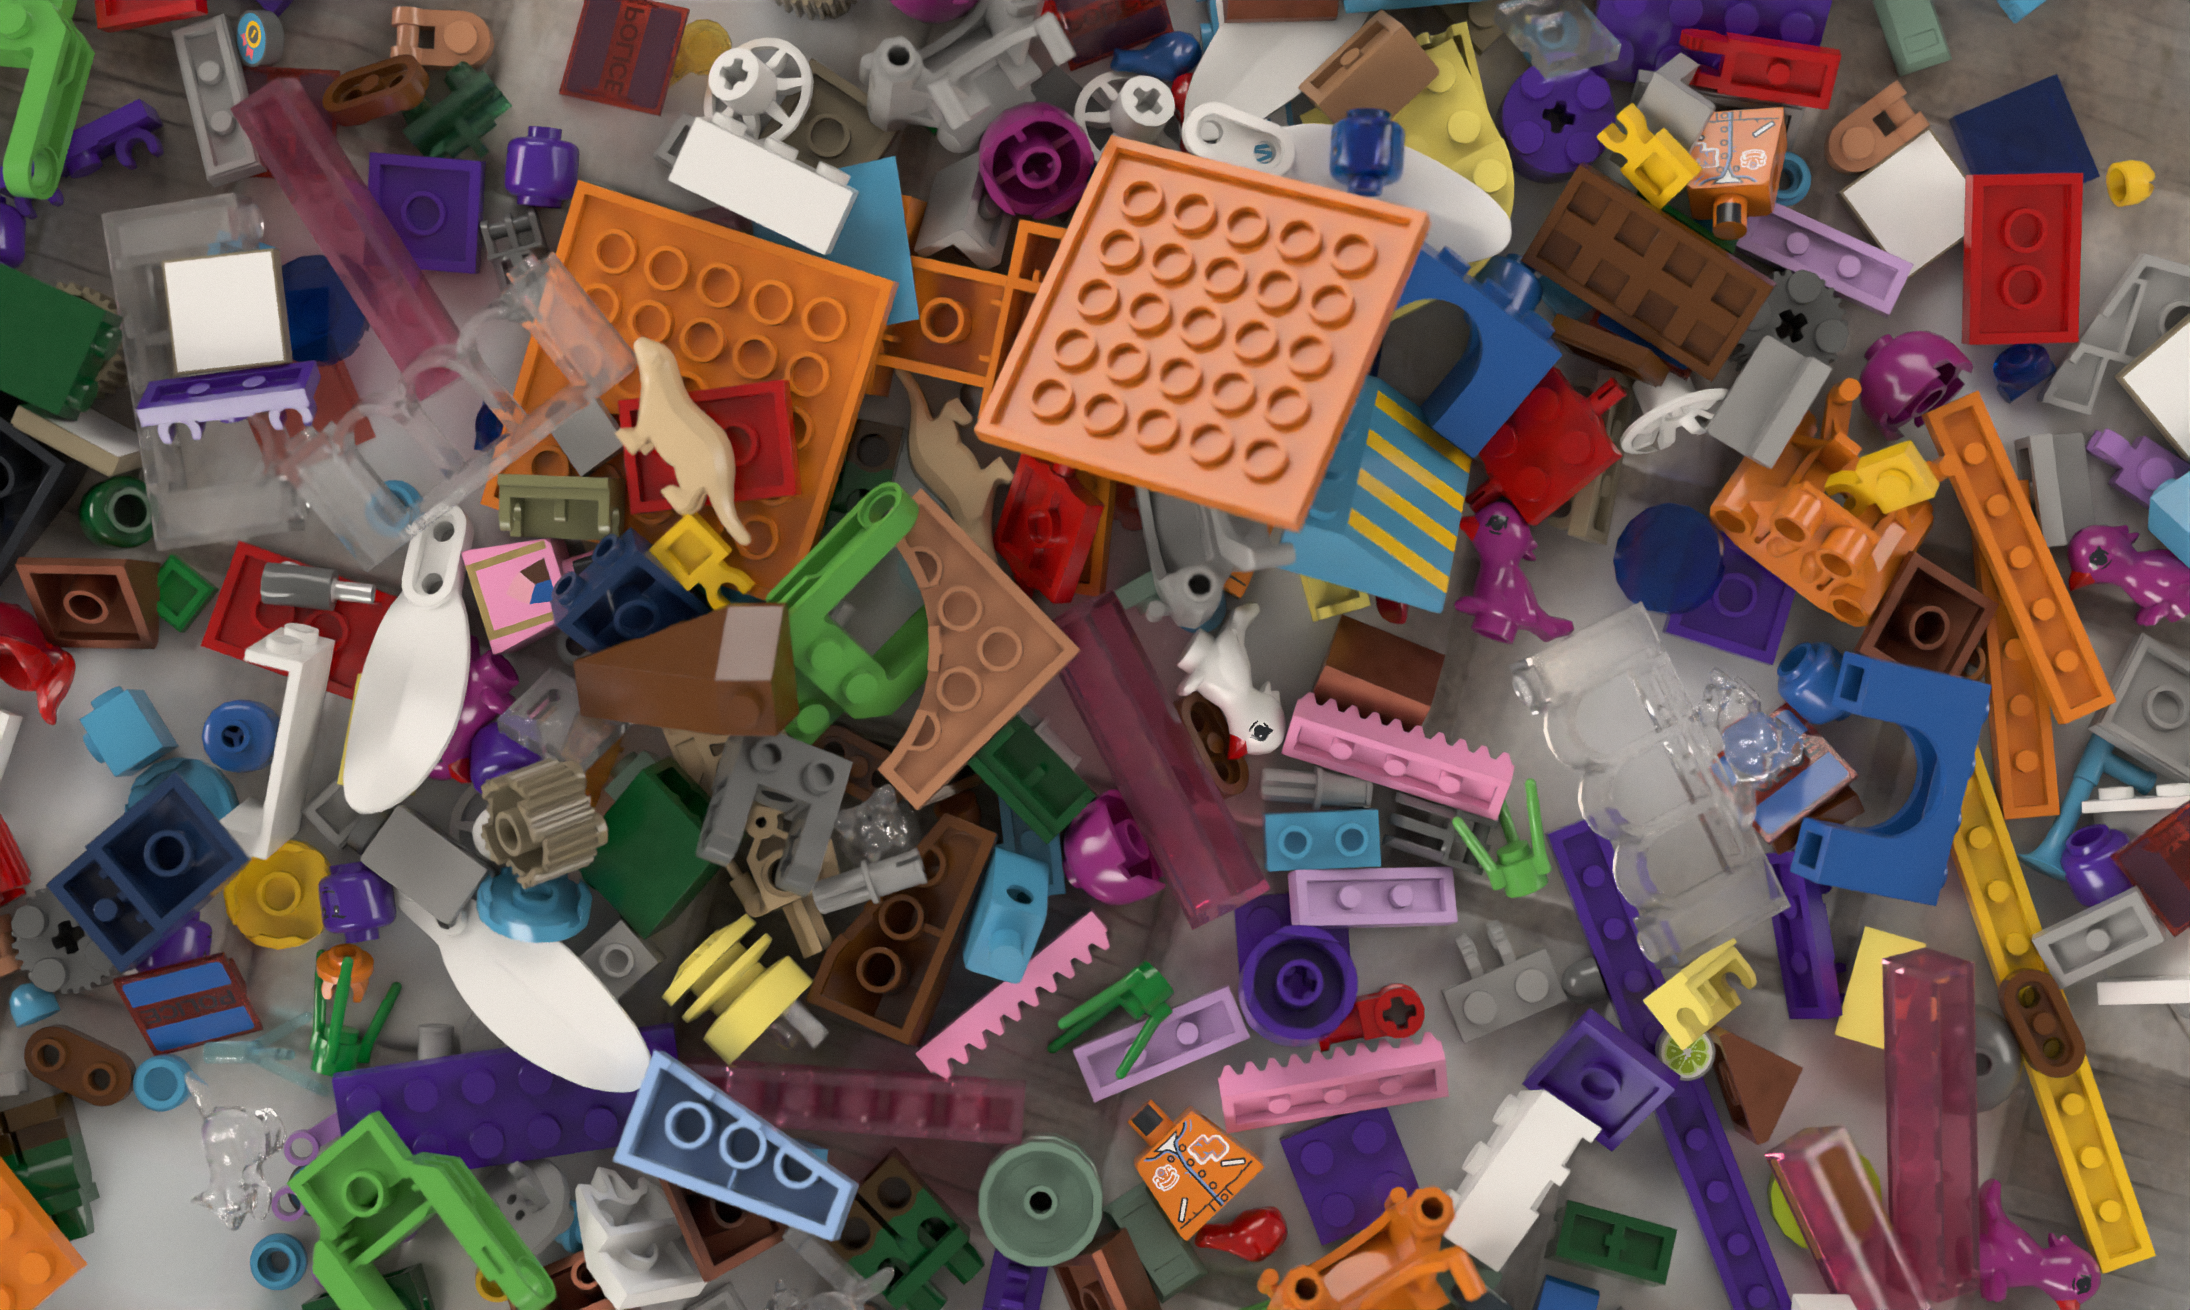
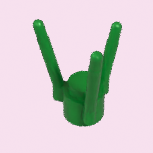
M320 949L317 951L316 961L317 958L326 950ZM345 957L342 960L330 1024H326L327 999H324L321 992L324 980L318 976L315 970L313 1031L308 1048L314 1051L310 1069L331 1077L337 1072L356 1070L357 1063L368 1064L370 1062L373 1045L402 990L400 982L392 983L361 1041L357 1040L359 1031L343 1025L354 963L351 957Z
M1143 961L1121 980L1058 1021V1026L1061 1029L1067 1030L1048 1045L1047 1050L1051 1054L1058 1052L1120 1005L1136 1020L1145 1014L1149 1016L1148 1020L1116 1070V1077L1123 1079L1127 1076L1133 1064L1136 1063L1158 1026L1173 1013L1172 1009L1165 1002L1174 995V990L1155 967L1149 962Z

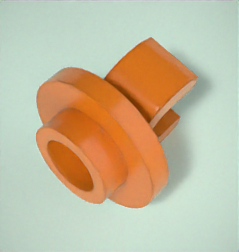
M344 943L335 945L323 952L316 961L317 974L324 980L321 986L324 999H332L337 989L342 960L345 957H351L354 962L350 984L353 989V1002L360 1003L369 986V977L374 971V959L370 953L354 944Z

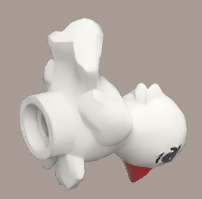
M1249 601L1239 607L1228 609L1225 613L1221 629L1215 636H1212L1202 628H1198L1176 661V666L1187 672L1176 688V695L1180 697L1187 696L1197 689L1203 697L1221 708L1225 714L1230 733L1227 760H1238L1247 754L1262 755L1270 753L1282 744L1287 731L1286 717L1280 703L1279 691H1271V683L1269 681H1266L1259 691L1253 688L1251 666L1244 646V636L1246 628L1256 619L1261 611L1257 602Z

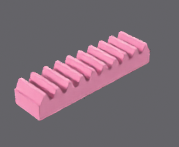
M1308 692L1301 699H1297L1281 754L1495 821H1497L1511 784L1515 765H1512L1509 753L1503 752L1497 759L1490 758L1488 747L1483 745L1473 753L1468 750L1466 740L1461 738L1453 746H1450L1446 743L1444 733L1438 732L1433 738L1428 739L1425 738L1422 726L1418 725L1408 733L1403 731L1401 720L1396 718L1388 726L1381 723L1380 715L1376 712H1373L1366 719L1360 718L1358 707L1351 705L1345 712L1338 711L1336 700L1330 698L1321 706L1316 703L1315 694L1312 692Z
M1091 907L1031 956L1020 983L1013 984L1001 980L918 1047L915 1054L931 1073L935 1072L948 1079L954 1070L950 1058L964 1065L969 1062L971 1054L968 1043L980 1050L987 1047L988 1039L985 1029L1001 1036L1006 1028L1003 1015L1017 1022L1022 1019L1021 1000L1033 1007L1040 1004V996L1037 987L1040 986L1054 993L1058 986L1054 975L1056 972L1069 979L1075 976L1072 963L1074 957L1087 965L1092 962L1090 944L1093 943L1106 951L1110 947L1105 923Z
M1424 1032L1422 1043L1415 1045L1410 1037L1401 1038L1399 1048L1394 1049L1386 1039H1382L1379 1041L1376 1052H1370L1364 1043H1358L1355 1055L1348 1056L1341 1046L1335 1047L1332 1059L1328 1060L1325 1059L1319 1050L1313 1051L1310 1063H1303L1297 1054H1293L1290 1056L1288 1066L1281 1067L1275 1058H1269L1266 1069L1259 1071L1252 1061L1246 1062L1243 1074L1238 1075L1230 1065L1224 1066L1221 1077L1218 1078L1227 1133L1449 1097L1446 1059L1442 1043L1431 1032Z

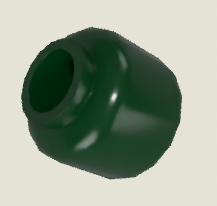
M130 476L108 478L91 486L83 495L78 509L79 523L86 537L98 547L110 551L132 549L148 542L157 532L162 517L161 504L154 490L142 480Z

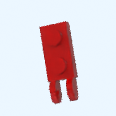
M1692 28L1682 29L1679 41L1681 46L1693 51L1722 55L1718 70L1699 64L1689 85L1713 88L1718 94L1823 110L1829 108L1842 56L1839 49L1729 32L1724 36L1714 31Z

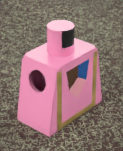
M547 538L461 552L493 655L517 652L559 629L555 626L550 603L553 599V588L564 574L570 571H574L578 575L582 573L593 562L592 554L594 550L570 558L563 539Z

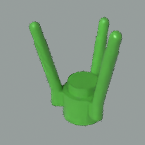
M1532 778L1525 781L1532 848H1530L1527 840H1519L1506 800L1503 802L1498 818L1507 844L1496 851L1499 859L1496 863L1461 817L1458 816L1452 820V824L1462 837V840L1486 871L1493 890L1504 888L1507 897L1511 898L1525 896L1540 890L1548 884L1547 873L1552 871L1545 849L1536 781Z

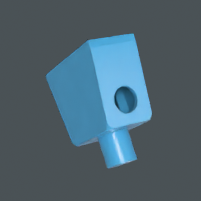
M995 847L961 940L965 968L1013 984L1021 982L1047 915L1049 863ZM1017 889L1022 891L1017 894L1018 902L1008 896L1007 890Z

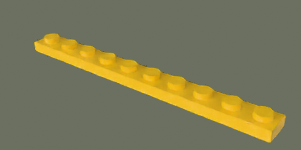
M1977 744L1975 769L1967 783L1961 806V825L1954 835L1950 853L1999 990L2003 979L2017 969L2031 968L2045 972L2051 977L2052 975L2032 942L2033 934L2041 931L2042 927ZM2026 986L2020 990L2018 1000L2023 1007L2030 1005L2034 999V991L2030 986ZM2062 988L2060 989V991L2069 1007L2064 990ZM2051 1037L2044 1042L2043 1052L2046 1057H2052L2058 1052L2059 1043L2055 1037ZM2086 1054L2080 1068L2073 1074L2063 1078H2052L2036 1072L2024 1058L2027 1074L2091 1256L2098 1263L2100 1273L2104 1274L2156 1256Z

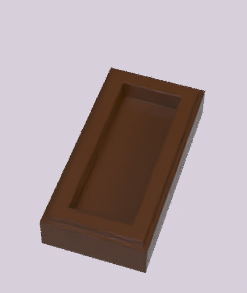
M1559 313L1556 314L1551 324L1555 329L1552 337L1569 353L1618 371L1653 387H1661L1670 371L1650 349Z

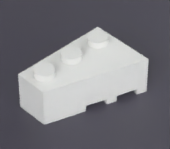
M716 111L713 117L695 118L668 178L669 181L823 255L832 253L860 192L847 185L851 177L849 174L821 161L815 169L796 159L799 153L797 149L769 136L764 143L744 133L747 128L745 124Z
M1522 1090L1517 1097L1509 1094L1504 1099L1492 1122L1498 1125L1487 1144L1479 1141L1469 1153L1462 1167L1468 1174L1458 1190L1455 1192L1450 1188L1446 1191V1194L1452 1197L1456 1217L1441 1239L1452 1247L1459 1245L1464 1248L1469 1258L1486 1270L1499 1272L1538 1218L1539 1212L1536 1210L1553 1183L1561 1186L1569 1175L1570 1169L1565 1164L1582 1137L1592 1143L1602 1129L1545 1090Z

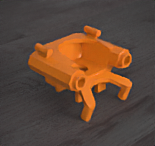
M1847 378L1835 384L1826 395L1820 439L1814 438L1818 430L1816 427L1817 420L1807 410L1772 468L1763 467L1748 457H1744L1710 506L1709 517L1711 518V524L1715 528L1724 531L1737 547L1815 606L1832 614L1840 622L1848 623L1854 627L1867 626L1871 621L1908 551L1917 552L1933 527L1934 516L1932 514L1934 510L1928 500H1924L1884 514L1878 504L1875 503L1869 505L1862 515L1854 517L1824 494L1826 492L1824 487L1829 475L1843 470L1855 471L1860 459L1857 455L1862 447L1848 438L1852 401L1862 391L1861 385L1856 379ZM1946 454L1932 461H1926L1938 482L1955 476L1962 467L1960 458L1954 454ZM1839 492L1845 499L1854 497L1850 493Z
M1436 1186L1416 1189L1414 1194L1408 1198L1405 1189L1402 1187L1393 1188L1384 1202L1386 1211L1349 1241L1307 1266L1302 1264L1294 1269H1290L1280 1286L1277 1284L1279 1280L1278 1272L1272 1268L1264 1270L1257 1283L1259 1292L1267 1294L1271 1299L1266 1310H1439L1448 1304L1450 1300L1435 1278L1437 1272L1448 1269L1453 1274L1466 1300L1471 1301L1480 1297L1487 1291V1288L1464 1248L1457 1245L1439 1251L1441 1238L1456 1215L1452 1197Z

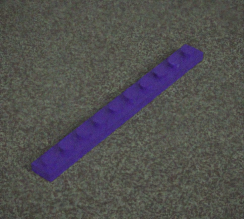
M1596 813L1547 832L1545 836L1622 1032L1656 1057V1042L1665 1028L1643 1000L1665 984L1666 981L1600 814ZM1702 1076L1691 1081L1679 1080L1676 1089L1653 1112L1731 1310H1791L1792 1302L1704 1078Z

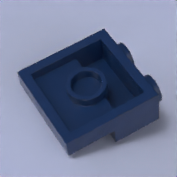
M631 527L620 537L615 534H609L604 537L593 551V562L579 575L574 571L564 574L555 584L552 591L553 599L550 601L555 626L591 653L633 638L639 639L659 632L672 624L684 620L689 621L709 614L714 609L710 606L707 597L695 587L687 591L649 551L653 545Z

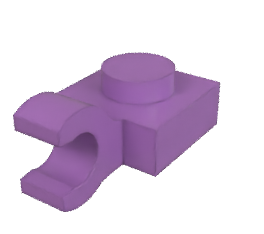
M2105 428L2103 433L2095 430L2085 445L2086 452L2116 469L2108 485L2149 510L2150 497L2163 482L2171 478L2179 479L2190 468V464L2146 436L2136 437L2132 445H2130L2121 435Z

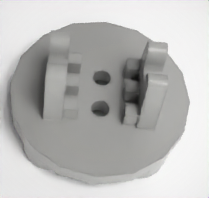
M541 1158L502 1164L496 1167L481 1183L482 1187L534 1256L543 1252L558 1234L565 1232L571 1226L574 1220L575 1212L572 1205L569 1204L571 1194L567 1178L548 1159Z

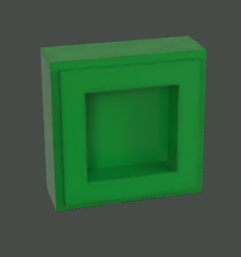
M171 554L159 568L157 588L160 587V601H157L158 615L178 632L185 633L220 589L178 555Z

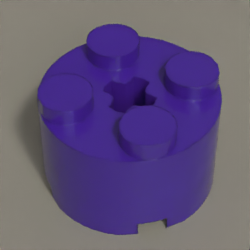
M1547 61L1529 67L1516 79L1497 110L1495 126L1501 138L1505 141L1512 167L1519 175L1538 183H1562L1571 179L1579 164L1585 162L1591 166L1606 149L1596 136L1612 122L1615 124V105L1608 83L1592 70L1571 61ZM1550 112L1558 114L1559 121L1566 124L1559 133L1552 132L1551 122L1545 120Z
M1309 925L1285 926L1263 938L1250 952L1239 978V1002L1248 1025L1265 1039L1287 1047L1309 1046L1329 1037L1351 1012L1358 991V976L1351 957H1349L1339 941L1330 933ZM1294 974L1302 975V984L1311 987V991L1305 992L1301 999L1293 998L1291 989L1283 986V983H1288Z

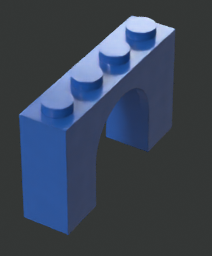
M1424 241L1394 311L1414 301L1438 299L1458 305L1468 313L1470 333L1463 355L1420 408L1434 430L1475 458L1563 354L1551 338L1555 329L1544 318L1531 309L1523 316L1510 306L1514 299L1499 284L1490 278H1487L1482 284L1467 274L1471 266L1459 254L1447 246H1444L1438 252Z
M1845 651L1831 706L1860 716L1893 722L1901 727L1908 735L1915 750L1917 760L1916 779L1912 792L1903 807L1891 818L1880 824L1870 827H1853L1803 817L1790 872L1818 884L1936 906L1940 890L1947 880V862L1953 838L1961 825V806L1968 780L1975 769V751L1981 727L1989 714V695L1992 685L1957 675Z

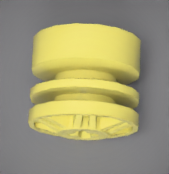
M747 913L737 921L717 929L679 966L671 986L661 996L670 1007L675 1005L690 990L698 997L681 1017L686 1023L695 1020L709 1009L717 1016V1019L711 1025L703 1040L728 1065L734 1062L814 981L789 955L781 958L767 969L759 962V959L772 941V938L767 933L748 950L740 943L756 924Z

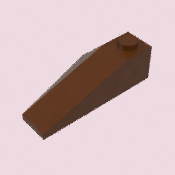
M731 603L717 608L709 614L689 621L684 620L672 624L659 632L639 639L633 638L580 657L573 662L580 716L721 736H778L799 714L787 603Z
M945 813L915 847L918 849L925 868L923 872L927 875L928 883L915 885L881 896L880 903L874 904L872 899H870L864 905V910L843 934L840 933L827 948L805 1001L907 1045L920 1047L942 997L999 835L949 813Z

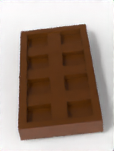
M1582 162L1577 167L1521 259L1528 266L1710 382H1713L1777 285L1776 282L1585 162Z

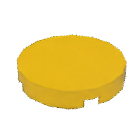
M291 838L266 860L250 856L252 860L224 888L223 895L226 913L233 925L237 926L240 932L246 935L245 937L255 945L276 950L301 946L325 930L322 923L318 883L323 877L330 875L329 866L331 864L325 854L308 842Z

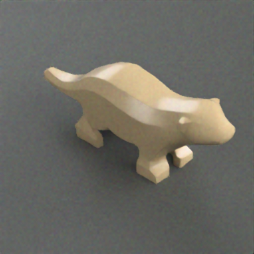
M647 337L638 338L634 343L641 378L638 422L635 428H621L615 435L632 455L639 450L644 455H647L656 447L661 457L667 463L674 466L680 486L670 485L661 492L679 514L686 515L688 513L692 515L701 510L709 495L713 508L725 528L740 544L748 545L751 542V536L738 519L734 505V452L726 433L696 406L689 397L673 353L662 343L650 340Z
M895 368V374L906 389L910 403L907 451L908 461L914 476L946 507L951 519L997 564L998 559L992 538L994 500L998 486H1011L1014 477L1013 473L1001 457L991 462L987 468H980L973 452L962 444L958 425L966 429L975 423L957 396L945 401L940 413L933 418L924 393L909 371Z

